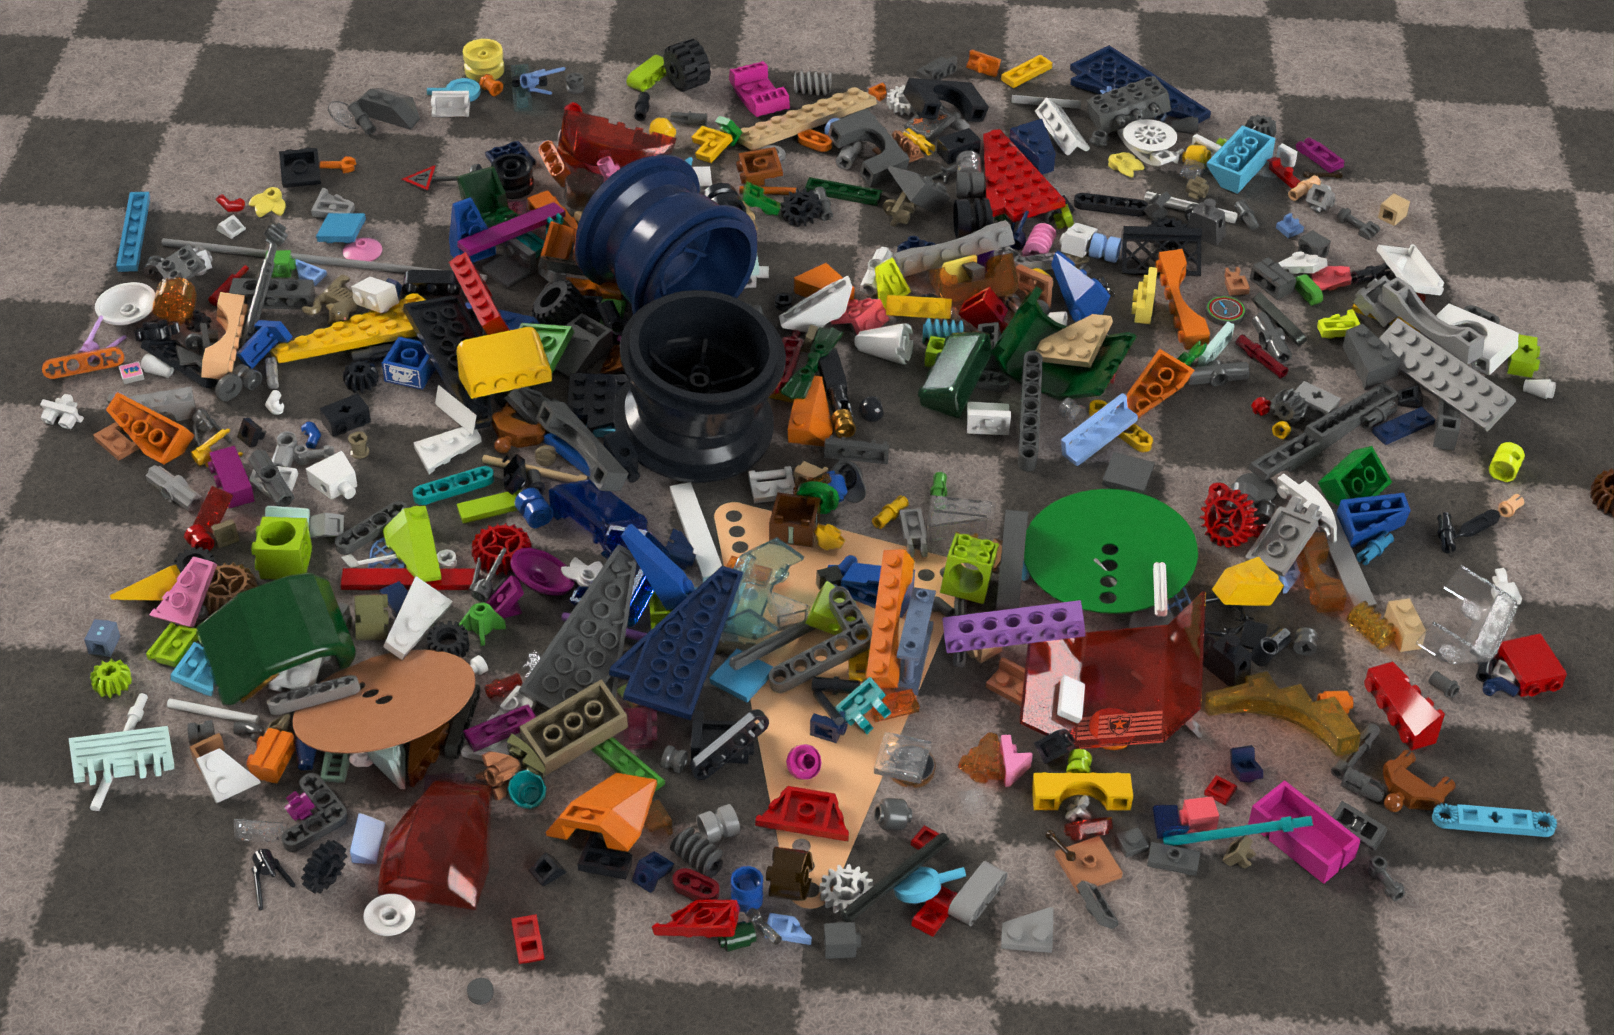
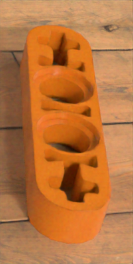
M108 347L53 358L43 363L42 372L46 378L56 379L116 367L123 363L124 353L119 347ZM113 351L121 355V357H118V361L114 362L111 358L106 359L108 364H103L101 353H105V357L111 356ZM91 355L99 357L100 363L97 366H91L87 360ZM69 360H77L79 367L76 370L68 369L66 364ZM63 361V368L65 372L61 373V368L56 369L55 374H51L50 371H46V369L49 367V364H53L54 367L60 366L59 362Z

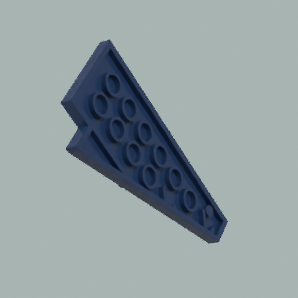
M1110 45L1070 65V70L1077 74V76L1071 78L1070 85L1102 94L1100 90L1107 91V86H1111L1112 89L1121 88L1129 83H1135L1146 77L1155 76L1169 93L1171 111L1166 112L1167 115L1179 119L1193 116V118L1198 117V124L1211 116L1210 110Z

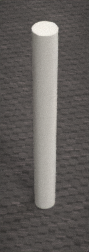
M169 699L167 702V707L238 722L258 723L259 716L175 699Z

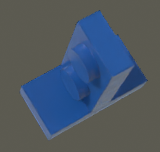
M258 320L254 324L258 331L237 352V356L244 365L253 369L278 342H288L293 337L281 321Z

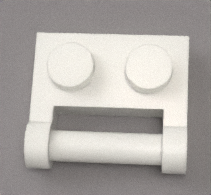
M786 466L784 469L748 471L754 503L775 501L777 492L794 495L797 493L791 466ZM784 477H785V479H782V480L757 482L758 480H767V479H776V478H784Z

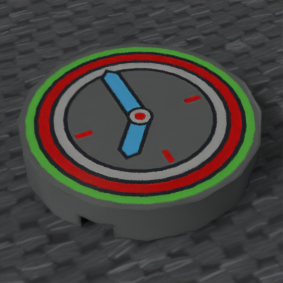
M1216 296L1206 304L1205 314L1214 324L1218 325L1220 323L1224 326L1227 322H1230L1236 326L1244 320L1246 308L1240 300L1234 297Z

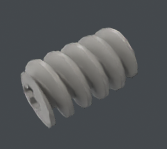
M795 71V94L800 89L802 94H805L808 89L810 95H812L814 90L816 95H819L822 90L823 95L826 96L828 91H831L832 74L829 73L828 77L825 78L824 72H822L820 77L815 72L813 77H811L810 71L807 72L806 76L803 75V71H800L797 76Z

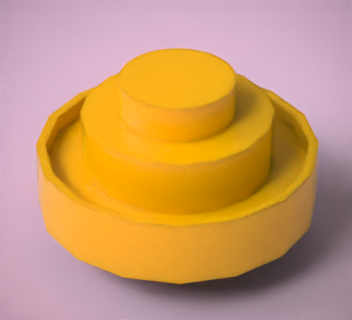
M818 524L814 530V533L817 535L816 539L819 541L817 544L825 550L829 551L830 548L841 549L845 543V539L841 536L842 532L831 524L826 526Z

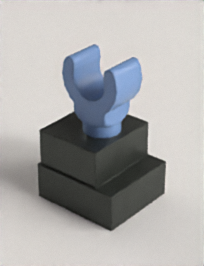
M838 565L817 570L816 585L819 590L826 581L835 587L841 586L843 576Z

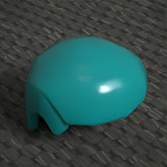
M523 770L515 773L509 780L508 792L511 800L518 807L534 809L545 800L547 788L541 776L529 770Z

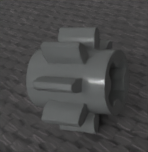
M279 222L276 225L271 223L264 232V235L267 237L265 241L269 244L273 243L281 246L288 236L285 232L287 228Z

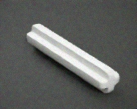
M1156 562L1153 568L1155 615L1165 617L1168 610L1166 565L1163 562Z

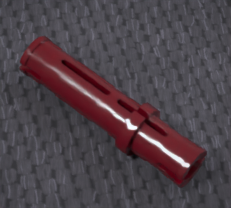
M1243 334L1236 339L1235 345L1247 352V356L1251 359H1256L1273 372L1279 379L1287 375L1289 369L1261 349L1262 346L1260 344L1252 342Z

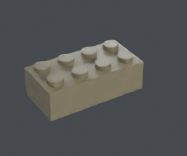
M601 679L519 728L522 741L537 754L546 769V775L628 728L626 713Z

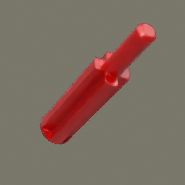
M244 265L236 275L231 274L208 298L209 303L217 306L220 292L229 293L233 278H241L249 270V267Z

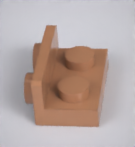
M1002 657L999 661V669L986 682V688L1025 709L1040 692L1041 677Z

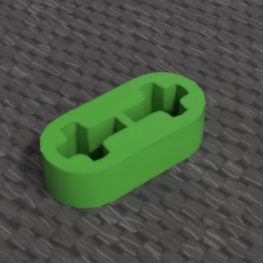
M1303 274L1295 277V289L1311 306L1323 301L1321 289L1308 275Z

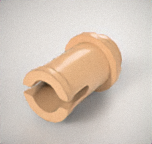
M1514 494L1507 501H1502L1498 508L1500 515L1503 517L1513 516L1515 511L1524 505L1523 497L1516 501L1520 495Z

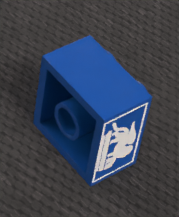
M403 337L397 338L382 362L385 382L422 390L436 369L421 341Z

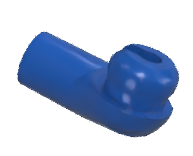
M306 422L301 427L302 432L306 431L304 435H309L306 447L315 449L321 437V432L315 423Z
M849 555L845 557L838 565L842 576L846 574L852 563H858L855 556Z

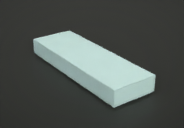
M1227 322L1207 345L1204 353L1199 357L1197 367L1206 366L1210 361L1217 358L1232 340L1234 324Z

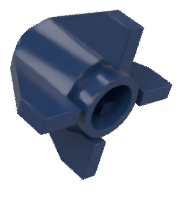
M673 528L669 539L673 540L674 543L668 541L664 554L681 570H685L687 565L692 567L697 554L693 553L694 548L685 535Z

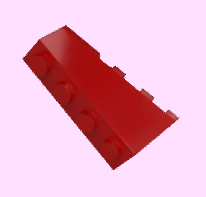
M1393 661L1368 668L1366 679L1364 680L1365 688L1373 694L1377 706L1384 710L1390 725L1395 726L1401 741L1406 743L1411 751L1435 744L1445 713L1441 709L1436 710L1433 707L1434 702L1429 697L1424 698L1421 695V689L1417 685H1411L1409 677Z

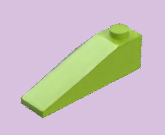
M413 506L402 509L383 528L386 546L396 553L399 561L402 560L406 564L407 570L414 578L417 576L424 582L441 580L426 506Z

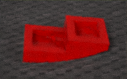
M941 885L938 894L932 899L927 900L925 905L913 917L911 926L933 937L949 916V906L957 893Z
M537 914L512 918L511 922L519 964L545 960Z

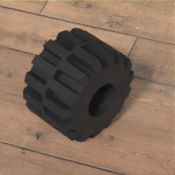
M690 38L666 47L663 55L664 67L670 82L677 90L679 89L680 92H684L709 82L711 76L710 63L704 48L697 40Z

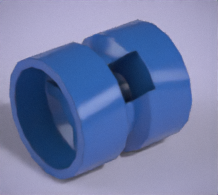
M527 488L520 492L515 499V507L531 528H539L552 520L554 515L553 509L538 489Z
M742 866L732 873L731 900L738 901L740 912H754L762 906L763 875L755 867Z

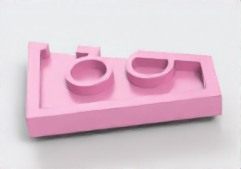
M193 556L177 577L176 584L169 592L165 593L162 597L163 601L149 615L194 628L217 564Z

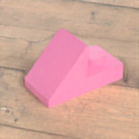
M1001 735L1000 755L1005 787H1010L1031 768L1033 754L1017 753L1016 744H1012L1011 735Z

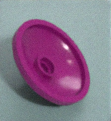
M522 548L515 551L511 558V567L516 577L534 592L549 596H560L569 593L574 585V581L565 577L561 571V567L566 565L547 552L533 548Z

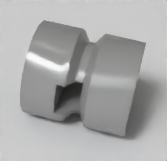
M731 804L719 807L715 810V814L712 811H707L696 816L699 833L702 835V839L707 838L709 840V844L719 842L722 836L730 838L740 834L738 817Z

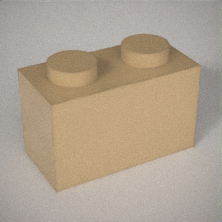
M1410 598L1388 601L1384 620L1399 651L1422 649L1427 631Z

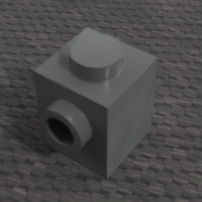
M841 921L824 924L825 959L856 957V949L861 948V934L855 931V922Z

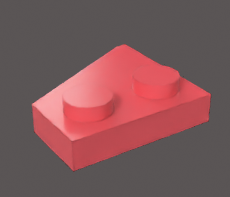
M1327 266L1315 273H1310V278L1321 291L1326 289L1331 291L1338 287L1350 285L1352 281L1350 268L1344 266Z

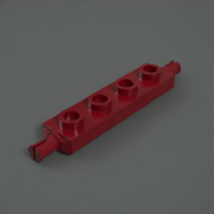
M793 330L791 336L783 337L782 342L785 348L786 363L781 382L774 391L775 394H778L779 389H782L792 378L800 357L804 339L799 338L801 333L798 330L797 332Z

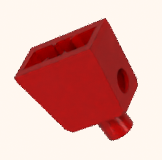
M990 287L965 300L958 313L960 317L977 329L978 324L998 322L1002 334L1008 325L1004 321L1008 309Z

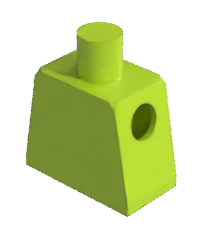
M826 581L817 594L805 624L837 635L843 630L829 607V593L835 586ZM837 598L834 601L837 603H842L845 600L842 598ZM852 616L845 618V620L850 622L856 619Z

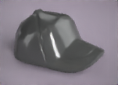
M839 460L830 471L843 475L848 491L844 498L851 503H858L867 494L862 480V471L855 463L849 460Z

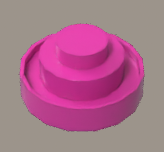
M808 744L793 747L788 753L786 760L790 774L799 780L815 777L819 773L822 764L818 750Z

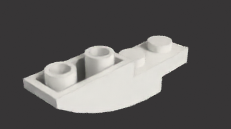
M1285 474L1277 478V491L1279 495L1288 501L1293 496L1300 498V504L1304 505L1303 515L1311 503L1320 506L1318 511L1323 514L1318 520L1319 526L1316 530L1322 537L1328 538L1333 543L1336 542V520L1332 509L1324 497L1306 480L1301 484H1297Z

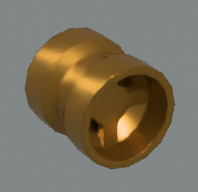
M840 409L832 414L831 421L839 438L842 436L847 438L855 434L856 427L849 410Z

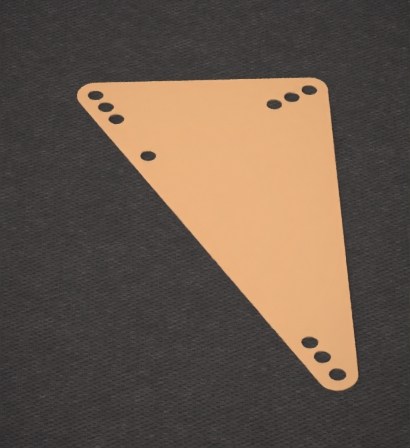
M730 502L721 505L714 514L724 566L744 572L732 605L738 640L743 642V644H746V642L758 644L808 618L817 594L820 591L816 585L817 570L827 568L828 565H839L849 555L855 556L858 563L881 566L883 550L905 549L907 551L906 546L839 529L842 532L841 536L845 539L841 549L830 548L828 551L821 548L817 544L819 542L816 539L817 535H815L813 547L770 542L769 522L772 511L738 502ZM735 510L742 514V518L737 522H731L726 519V514L729 511ZM733 526H741L745 529V534L741 537H733L729 534V529ZM742 541L748 544V550L744 553H737L733 551L732 545L735 542ZM914 549V587L935 590V596L940 597L954 608L955 597L940 593L943 580L940 570L945 567L947 557L929 552L927 557H922L920 550ZM923 569H929L933 571L935 576L930 581H923L918 577V573ZM747 589H753L758 592V598L754 601H746L742 598V593ZM855 601L871 630H873L875 608ZM907 611L902 618H899L898 644H900ZM931 612L930 621H933L934 625L920 687L944 633L942 618L946 616L941 612ZM816 628L759 658V660L774 667L835 635ZM844 645L836 647V649L839 651H843L847 648ZM817 656L815 659L818 661H824L826 657ZM848 660L816 677L834 678V676H838L840 679L849 680ZM798 666L795 668V670L798 672H802L806 669L803 666ZM856 670V672H865V670ZM779 676L774 680L776 682H783L785 678ZM768 679L750 699L752 710L758 709L763 711L769 719V726L758 736L770 803L778 798L787 786L835 793L839 802L838 807L842 811L844 824L849 831L848 842L776 830L779 847L793 849L792 844L795 840L806 839L811 845L809 851L812 853L815 864L814 870L809 873V878H812L811 882L817 884L819 888L820 883H822V876H828L829 869L837 871V865H840L842 869L844 868L917 695L895 692V688H881L886 694L882 702L892 713L884 719L875 707H872L863 716L874 729L866 734L856 722L852 726L848 724L844 736L840 735L837 743L810 735V719L813 713L831 718L813 696L812 679L784 693L774 692L770 687ZM822 691L834 707L849 695L845 693L833 695L832 692ZM808 744L818 750L822 762L821 769L812 779L799 780L794 778L787 768V755L793 747ZM820 892L817 896L807 897L803 901L792 900L798 906L808 909L825 905V901L820 899Z

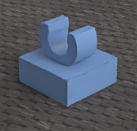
M1292 213L1284 216L1283 221L1277 223L1276 229L1287 238L1302 233L1304 226L1299 223L1298 218L1294 219Z

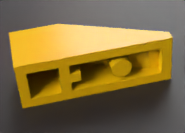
M175 564L109 596L111 600H163L162 597L173 588L177 582V577L181 573Z

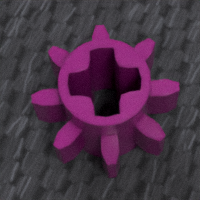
M294 791L286 797L288 804L284 808L294 821L299 818L305 820L313 815L311 809L315 807V804L305 792L299 795Z

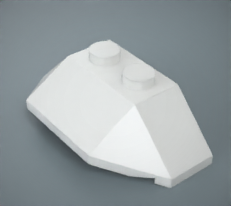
M849 276L829 284L788 309L786 313L784 312L779 315L781 326L785 329L808 332L810 324L817 326L819 329V327L823 328L828 322L839 319L846 311L852 290Z

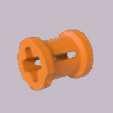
M485 74L480 79V87L488 90L490 95L496 96L503 91L502 82L494 80L492 75Z

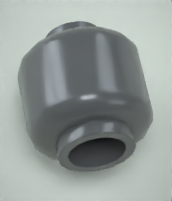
M884 798L875 806L874 819L883 830H903L907 823L912 820V809L908 808L907 802L904 799Z

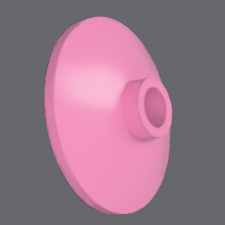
M372 238L355 239L354 242L346 244L343 248L344 257L352 260L371 262L382 253L381 244Z

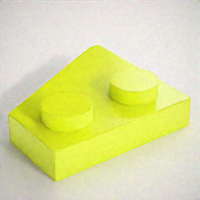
M893 257L875 267L878 299H881L885 309L887 295L906 296L911 292Z

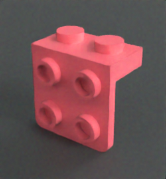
M867 298L859 301L857 299L849 301L845 313L839 319L830 322L831 324L852 323L858 335L860 331L880 328L890 319L886 315L881 299Z

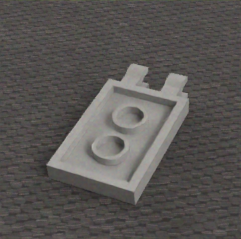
M1295 496L1290 499L1286 508L1279 506L1245 556L1246 561L1259 556L1271 571L1284 577L1319 526L1318 520L1323 514L1318 511L1320 506L1311 503L1304 515L1300 514L1304 505L1300 504L1301 499Z

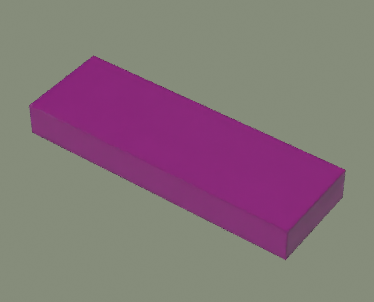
M526 704L463 731V734L473 752H476L509 738L511 734H519V727L534 719L536 715L530 706Z

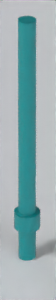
M1291 816L1281 817V820L1163 837L1165 845L1175 846L1280 830L1290 832L1294 831V828L1313 826L1312 816L1292 818Z

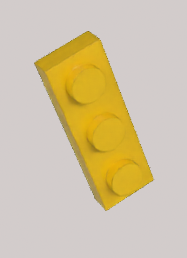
M1038 55L1003 73L1001 81L1015 88L1052 69L1053 62L1042 55Z

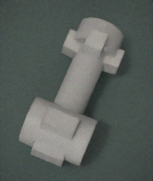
M297 445L293 453L294 461L299 465H305L309 462V459H326L335 454L334 446L327 445L323 449L307 450L305 445Z

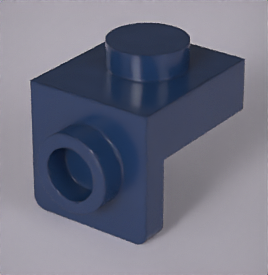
M1252 745L1230 749V768L1240 782L1250 783L1256 779H1263V769L1255 761V748Z

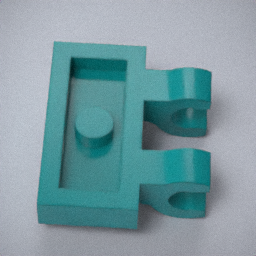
M871 677L865 680L835 707L839 713L840 711L845 712V721L850 726L856 722L866 734L873 730L874 727L863 715L872 707H875L884 719L892 713L882 702L886 694Z

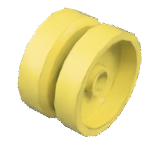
M477 39L464 46V69L469 79L480 82V79L485 74L492 75L494 80L499 79L503 75V49L497 41Z

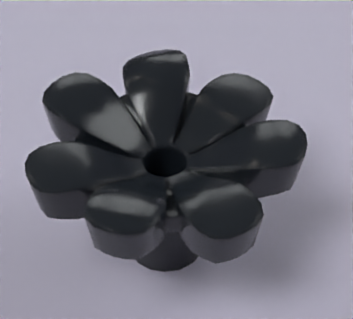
M194 310L190 313V317L185 319L186 329L192 330L195 328V332H201L200 323H207L208 329L210 328L209 323L212 322L211 318L206 317V314L200 310Z

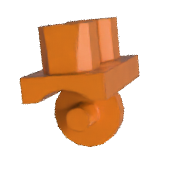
M970 50L966 68L996 77L1001 59Z

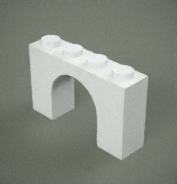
M1448 304L1436 315L1440 320L1449 325L1461 328L1470 327L1485 337L1483 356L1472 362V368L1490 375L1518 349V332L1459 307Z

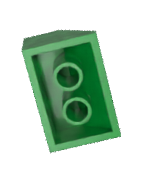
M1373 446L1353 450L1318 482V485L1326 499L1339 506L1341 500L1378 496L1392 481Z

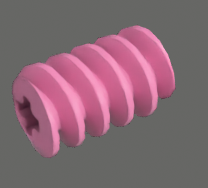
M1046 223L1035 225L1023 248V257L1049 253L1057 235L1056 230Z

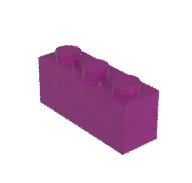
M235 445L209 452L211 461L208 462L211 475L216 474L213 478L216 488L221 487L219 494L222 502H227L229 509L255 502L252 486Z

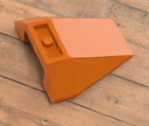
M615 773L573 800L546 831V835L567 840L576 828L600 832L604 837L607 848L628 852L641 835L657 786V780Z

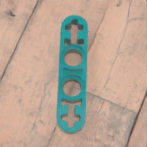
M481 466L419 485L413 489L414 502L418 505H427L491 485L494 482L493 469L488 466ZM461 481H468V482H469V483L466 484V485H460V484H458V483L461 482ZM441 487H447V488H449V489L446 490V491H439V490H438V489L441 488Z

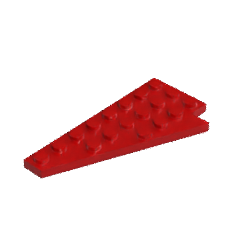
M1000 129L991 130L983 134L986 198H989L993 217L1005 213L1014 223L1022 220L1025 211H1029L1027 218L1066 206L1065 199Z

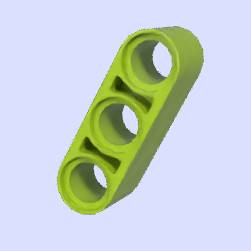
M654 55L633 70L627 77V86L640 92H645L644 90H648L656 84V81L658 82L664 78L667 73L663 57Z

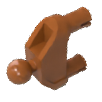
M508 402L500 411L492 415V426L498 437L494 448L500 454L507 453L511 446L522 448L539 445L544 440L547 430L539 421L536 425H532L512 418L513 414L517 411Z
M1404 750L1395 760H1389L1384 764L1383 776L1386 786L1389 788V794L1384 799V805L1388 811L1398 812L1403 805L1409 809L1434 810L1438 804L1444 803L1445 797L1456 788L1455 782L1452 779L1446 784L1449 777H1443L1435 787H1431L1406 770L1416 761V757L1412 752L1406 757L1410 750Z

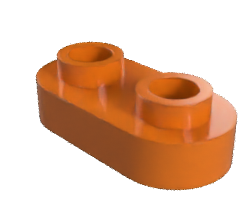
M812 129L798 133V143L820 152H826L832 148V140L828 135Z

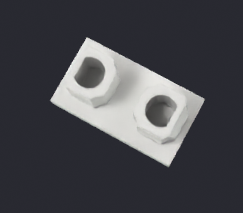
M69 394L56 398L55 402L43 399L40 404L44 409L41 415L44 423L53 425L57 417H61L58 424L63 428L71 430L75 422L81 423L84 419L83 416L78 415L77 403L73 402V397Z

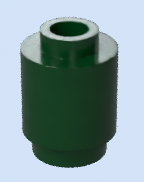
M742 921L737 923L733 937H717L720 948L725 947L726 952L751 946V943L756 942V933L752 922L746 923Z

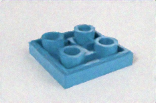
M328 213L316 235L317 242H344L347 244L354 242L366 220L365 214Z
M736 649L713 673L709 681L710 684L748 703L768 681L769 672L773 666L757 659L738 670H734L729 666L730 658L743 652Z

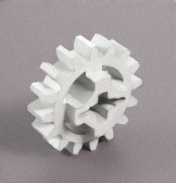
M902 85L900 88L896 86L895 90L890 89L886 100L889 110L894 109L893 113L900 112V115L904 113L910 115L911 112L917 114L903 94L905 85Z
M850 864L847 865L846 869H842L840 865H837V871L829 869L828 876H822V883H820L819 888L820 899L825 901L826 908L833 906V913H837L839 910H844L873 887V879H868V872L861 874L859 866L852 870Z

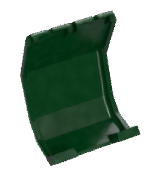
M1037 286L1025 297L991 351L1001 371L1019 384L1022 381L1025 353L1036 351L1042 339L1068 327L1054 321L1043 313L1037 302L1042 290ZM1131 332L1106 335L1090 368L1042 362L1041 393L1059 401L1100 396L1104 393L1137 336Z
M313 573L284 576L238 593L199 624L196 631L200 645L204 647L203 653L207 664L211 667L210 672L216 687H219L217 691L223 705L236 704L272 675L306 662L335 655L340 669H344L351 665L356 655L355 646L329 581Z

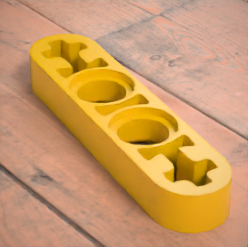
M1099 399L1091 401L1089 404V415L1093 416L1108 403ZM1135 423L1126 429L1131 430L1133 433L1127 434L1122 432L1118 435L1120 439L1139 452H1148L1152 449L1153 437Z

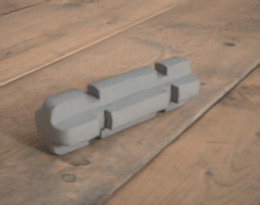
M267 357L265 364L268 388L270 390L277 389L279 387L277 361L275 357Z

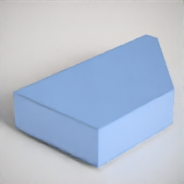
M298 259L295 260L299 279L313 280L314 286H316L327 275L324 269Z
M1296 560L1284 577L1278 575V579L1284 585L1282 588L1283 594L1287 593L1300 578L1301 573Z
M769 913L765 938L811 945L812 937L802 929L794 916Z

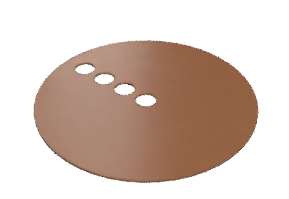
M411 650L403 660L393 653L375 656L336 672L321 681L320 683L354 675L357 676L359 683L365 684V687L355 695L296 710L293 716V728L295 734L303 743L325 752L363 753L394 747L433 731L455 716L466 705L473 694L476 682L475 674L472 667L465 660L442 651ZM369 690L379 691L378 694L373 697H362V695ZM381 697H393L392 700L388 703H376V701Z

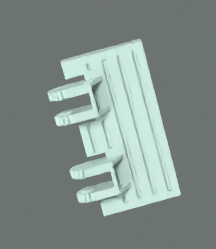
M168 726L69 738L74 783L85 782L84 773L88 772L90 785H96V773L94 771L104 770L103 777L105 782L111 783L110 769H113L114 778L135 775V766H138L140 779L146 778L147 771L145 765L154 764L155 776L162 775L160 763L163 764L164 771L174 769Z

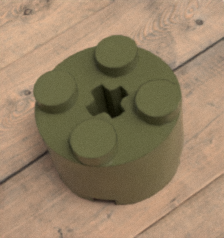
M387 594L355 596L356 640L387 639L388 626H384L389 625L388 611L384 610V608H388Z

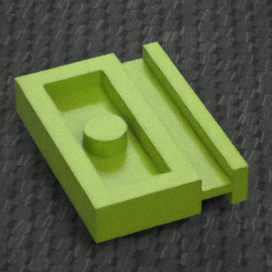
M170 622L147 651L146 656L148 660L154 659L157 663L176 668L192 644L198 641L197 629L181 624L177 626Z

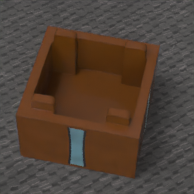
M777 492L769 522V541L813 547L816 535L814 530L820 519L821 498Z

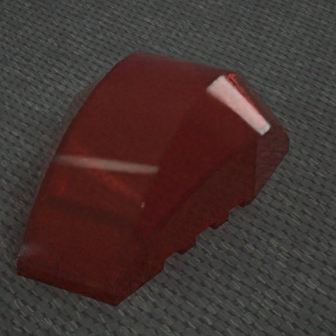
M564 110L557 151L563 160L576 171L591 176H600L601 172L597 162L606 156H610L614 165L618 163L619 167L622 168L644 157L670 155L673 152L676 138L657 132H652V135L643 133V128L635 127V130L626 128L625 123L617 122V125L608 123V118Z
M439 778L434 781L409 808L389 835L380 868L378 894H398L409 900L476 910L489 872L492 787L486 784L448 778Z

